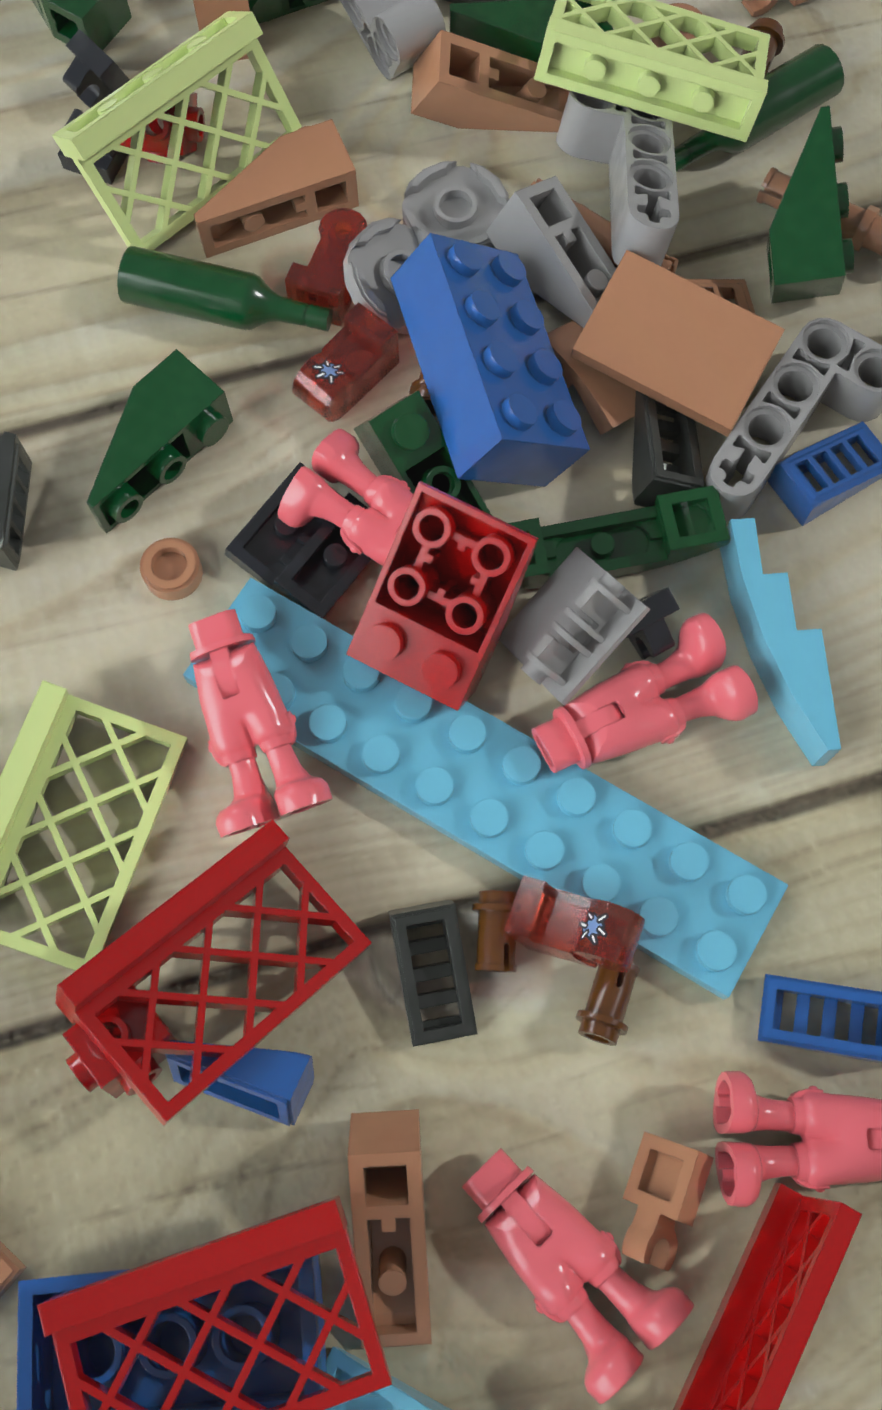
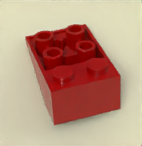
M422 481L418 482L346 655L458 711L475 693L500 640L539 538Z

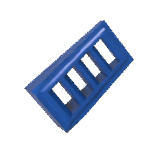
M862 421L776 464L768 483L801 526H804L882 478V444ZM857 442L874 464L868 467L851 445ZM842 452L857 472L851 475L836 454ZM825 462L840 481L834 483L820 464ZM809 471L822 490L817 492L804 474Z
M765 974L758 1041L882 1063V992ZM784 992L797 994L793 1032L780 1030ZM811 997L824 999L820 1036L807 1035ZM838 1002L851 1004L848 1041L834 1039ZM865 1007L878 1009L875 1046L861 1043Z
M171 1040V1041H170V1042L193 1043V1042L177 1041V1040ZM253 1048L203 1093L287 1126H290V1124L295 1125L314 1082L312 1056L303 1053ZM165 1054L174 1082L187 1086L190 1083L192 1056ZM202 1056L200 1074L215 1062L218 1057Z

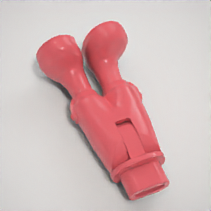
M337 429L323 439L315 449L312 456V468L315 472L303 466L293 477L281 500L278 518L293 528L306 525L314 517L327 520L341 528L340 535L352 553L364 554L383 566L413 493L410 492V487H408L406 481H400L389 475H379L377 477L358 456L360 448L356 437L343 429ZM325 480L330 483L340 482L363 497L370 508L365 509L359 505H353L331 488Z
M225 610L191 623L188 627L196 650L191 652L189 656L191 663H196L193 664L200 705L210 738L208 749L221 766L229 767L233 782L234 799L216 817V826L220 837L225 838L264 826L272 819L276 822L280 820V816L295 815L331 801L333 798L329 784L321 777L309 775L300 764L291 746L295 743L297 736L296 717L290 710L287 711L263 657L254 644L256 640L253 634L243 633L236 610ZM256 746H260L263 753L267 755L276 784L274 799L269 793L255 759L257 758Z
M700 613L686 619L679 631L678 646L668 658L658 664L644 660L626 663L619 673L596 684L565 706H559L554 709L552 720L532 728L533 738L550 770L553 773H557L573 764H577L584 770L589 768L591 764L604 762L659 742L661 744H671L675 738L683 733L687 721L700 717L715 716L728 721H742L755 714L758 710V696L754 684L748 674L741 667L735 665L713 674L702 685L677 698L662 699L660 697L666 689L691 679L704 677L722 666L726 656V643L716 621L706 613Z
M724 1071L719 1075L713 1103V1124L719 1134H744L752 1131H788L801 1137L800 1142H794L789 1145L766 1146L753 1145L747 1142H718L715 1147V1165L721 1193L728 1205L737 1207L752 1205L759 1197L761 1183L773 1178L791 1176L797 1184L805 1188L814 1189L819 1193L824 1192L825 1189H830L831 1185L882 1181V1099L823 1093L822 1089L810 1086L808 1089L792 1093L786 1101L775 1100L756 1094L752 1080L741 1071Z
M500 1148L462 1188L482 1210L477 1219L481 1224L485 1222L484 1225L495 1243L535 1297L533 1301L536 1304L537 1312L546 1315L558 1323L568 1321L576 1332L588 1358V1365L584 1375L585 1387L587 1392L601 1405L615 1395L634 1375L641 1365L644 1355L601 1314L588 1298L589 1294L585 1290L584 1284L588 1282L595 1289L598 1288L626 1319L632 1331L649 1350L655 1349L662 1344L683 1323L692 1311L694 1304L684 1291L677 1287L652 1290L633 1279L620 1267L622 1257L610 1232L599 1231L570 1202L535 1173L532 1175L534 1170L531 1167L527 1166L522 1171L504 1150Z

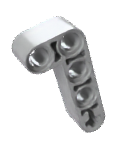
M340 0L375 64L388 80L413 67L414 62L440 30L446 31L442 13L435 0Z
M569 91L556 141L562 151L570 156L609 164L611 247L614 262L619 265L626 250H629L661 266L680 217L672 120Z
M817 318L809 321L802 328L714 456L704 480L705 487L713 485L718 490L726 522H729L730 519H740L748 512L768 482L776 464L783 460L820 403L857 422L871 421L882 413V345L831 318ZM864 382L871 384L873 387L866 385ZM782 395L793 397L798 402L790 401ZM751 437L764 439L770 445L758 444ZM735 470H737L740 474L744 475L742 480L737 482L734 487L727 485L732 479Z

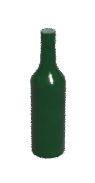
M815 44L766 73L764 79L769 80L767 94L747 142L701 130L674 148L676 172L712 152L722 151L730 154L744 152L838 95L844 86V71L837 54L827 45Z
M136 246L128 247L120 261L117 279L118 295L120 300L127 304L240 330H252L262 324L275 321L307 326L327 332L331 327L333 309L280 296L260 276L252 272Z

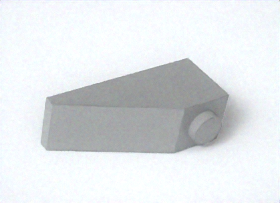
M553 176L515 191L486 230V234L496 249L518 254L519 259L525 266L526 278L533 292L584 328L613 276L616 267L558 178Z

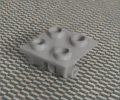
M576 547L503 630L499 641L523 664L521 669L539 685L542 683L565 706L650 609L613 576Z

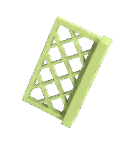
M556 0L546 29L534 80L747 142L767 94L769 80L764 79L770 34L656 0H579L592 5L586 8H581L575 0ZM628 16L640 18L644 22L634 24ZM607 21L614 30L604 32L597 23ZM679 31L693 34L696 38L687 40ZM659 36L667 45L657 47L650 38ZM731 46L751 51V53L739 55ZM711 52L719 61L710 63L702 54Z
M227 11L52 135L64 156L73 159L127 247L136 246L150 250L156 249L195 220L194 214L273 143L256 140L262 106L276 110L286 130L282 135L294 132L302 127L257 39L263 32L252 11ZM245 54H247L256 72L252 95L229 89L233 63ZM218 75L217 84L208 82ZM199 87L215 92L210 126L186 120L190 94ZM265 91L270 101L264 99ZM227 96L250 102L244 136L222 130ZM175 105L174 116L164 113ZM156 118L172 123L167 158L142 151L146 125ZM184 127L208 133L202 167L179 161ZM132 136L130 148L120 145ZM220 137L243 143L239 167L229 174L214 170ZM255 147L262 148L261 151L253 156ZM112 150L129 154L123 189L106 185L93 164ZM141 158L166 164L160 198L135 192ZM178 167L201 173L197 198L187 205L172 201ZM213 177L221 179L212 186ZM112 193L122 196L121 207ZM134 199L159 205L155 229L141 239L130 224ZM171 208L179 210L169 218Z
M42 680L0 776V899L24 889L37 922L13 933L0 930V945L75 971L105 949L188 742L187 737L69 695L66 688ZM77 715L103 723L111 743L76 758L68 736ZM113 727L131 733V735L118 740ZM146 739L169 747L162 768L138 779L135 778L123 749ZM64 748L70 761L56 766ZM116 753L129 783L94 798L81 767ZM75 771L88 801L52 816L43 797L49 781ZM155 783L150 798L146 802L141 788ZM134 792L143 811L139 825L112 838L99 807ZM39 806L45 820L31 825ZM92 810L106 841L70 857L57 825ZM49 829L63 860L27 876L18 856L23 841ZM132 840L123 862L117 847ZM110 850L120 871L114 887L88 898L74 866ZM14 866L19 880L5 886L11 869ZM67 869L81 902L45 918L31 885ZM108 900L101 919L98 921L92 906ZM85 910L95 933L83 959L60 951L49 926ZM41 930L48 946L25 939V937Z

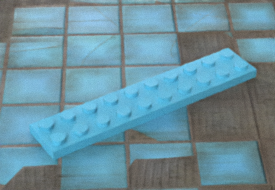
M250 577L228 610H236L243 633L253 634L256 640L254 644L263 657L287 711L290 710L296 717L297 736L293 744L295 747L584 918L588 919V912H595L599 916L607 913L609 918L604 920V929L721 999L725 1000L730 997L781 901L788 884L587 769H581L577 764L553 773L534 739L468 701L456 711L346 655L353 639L351 634ZM191 663L183 676L187 683L197 688L193 664L196 663Z

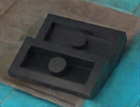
M299 462L226 547L225 555L268 588L317 616L324 618L372 559L364 554L352 553L340 535L341 528L327 520L314 517L306 525L293 528L278 518V509L283 495L299 469L305 466ZM350 492L344 497L353 505H359L368 509L366 505Z

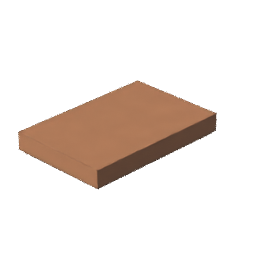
M626 250L576 341L571 357L728 437L785 329Z

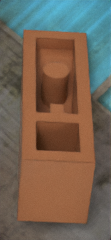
M440 30L413 64L411 114L458 129L558 133L570 90L534 80L537 62Z
M330 119L312 126H304L294 132L280 136L194 214L206 258L359 206L356 169L333 120Z
M419 1109L351 1113L347 1156L354 1252L382 1347L432 1344ZM361 1340V1349H364L365 1347Z

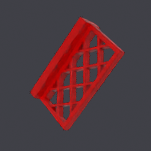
M273 819L57 985L55 1004L72 1024L75 1022L79 1024L163 1126L169 1123L372 944L288 850L286 845L290 838ZM281 870L299 890L298 910L262 907L264 884ZM253 893V906L239 905ZM309 902L318 912L308 911ZM224 916L252 919L249 951L211 948L213 925ZM261 920L297 923L296 955L259 952ZM308 924L331 926L347 943L348 947L334 959L306 956ZM203 933L202 947L187 946ZM171 958L201 960L198 994L158 991L160 967ZM210 961L248 964L246 998L207 995ZM258 965L295 968L293 994L285 1001L256 999ZM305 969L320 970L304 984ZM150 976L149 990L133 989ZM117 1001L148 1003L144 1040L114 1038L97 1017ZM156 1004L197 1007L193 1043L153 1040ZM206 1008L245 1011L243 1037L233 1046L203 1044ZM255 1012L270 1013L254 1027ZM126 1051L142 1052L141 1068L138 1067ZM151 1053L192 1056L190 1083L169 1101L164 1098L149 1080ZM202 1056L218 1057L215 1062L200 1074Z
M775 1182L673 1410H779L862 1217V1213L842 1202L803 1196L782 1183Z
M335 1196L59 1294L38 1304L37 1308L44 1337L52 1335L69 1410H92L89 1395L102 1402L99 1410H111V1408L116 1410H148L119 1394L139 1353L178 1374L160 1410L172 1409L186 1380L225 1400L226 1403L222 1410H232L234 1406L241 1410H325L392 1385L390 1371L347 1230L348 1223L340 1196ZM336 1249L345 1282L332 1309L296 1291L292 1286L306 1259ZM293 1264L284 1283L266 1274ZM249 1279L278 1294L259 1335L220 1315L233 1286ZM220 1290L211 1309L193 1300ZM348 1293L357 1323L339 1314ZM286 1299L326 1320L307 1362L266 1340ZM174 1306H178L205 1321L185 1362L146 1341L161 1311ZM146 1317L137 1335L121 1327V1325ZM333 1325L363 1341L371 1371L345 1381H340L314 1366ZM213 1326L253 1347L233 1388L193 1367ZM104 1333L130 1348L110 1388L83 1373L77 1341ZM260 1352L300 1373L288 1401L272 1408H267L240 1393ZM308 1378L325 1387L299 1397Z

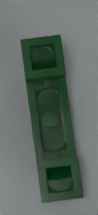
M713 485L657 495L655 506L542 527L540 526L539 517L508 523L539 538L519 589L541 588L576 547L611 576L617 578L684 561L728 545L730 542L719 493Z

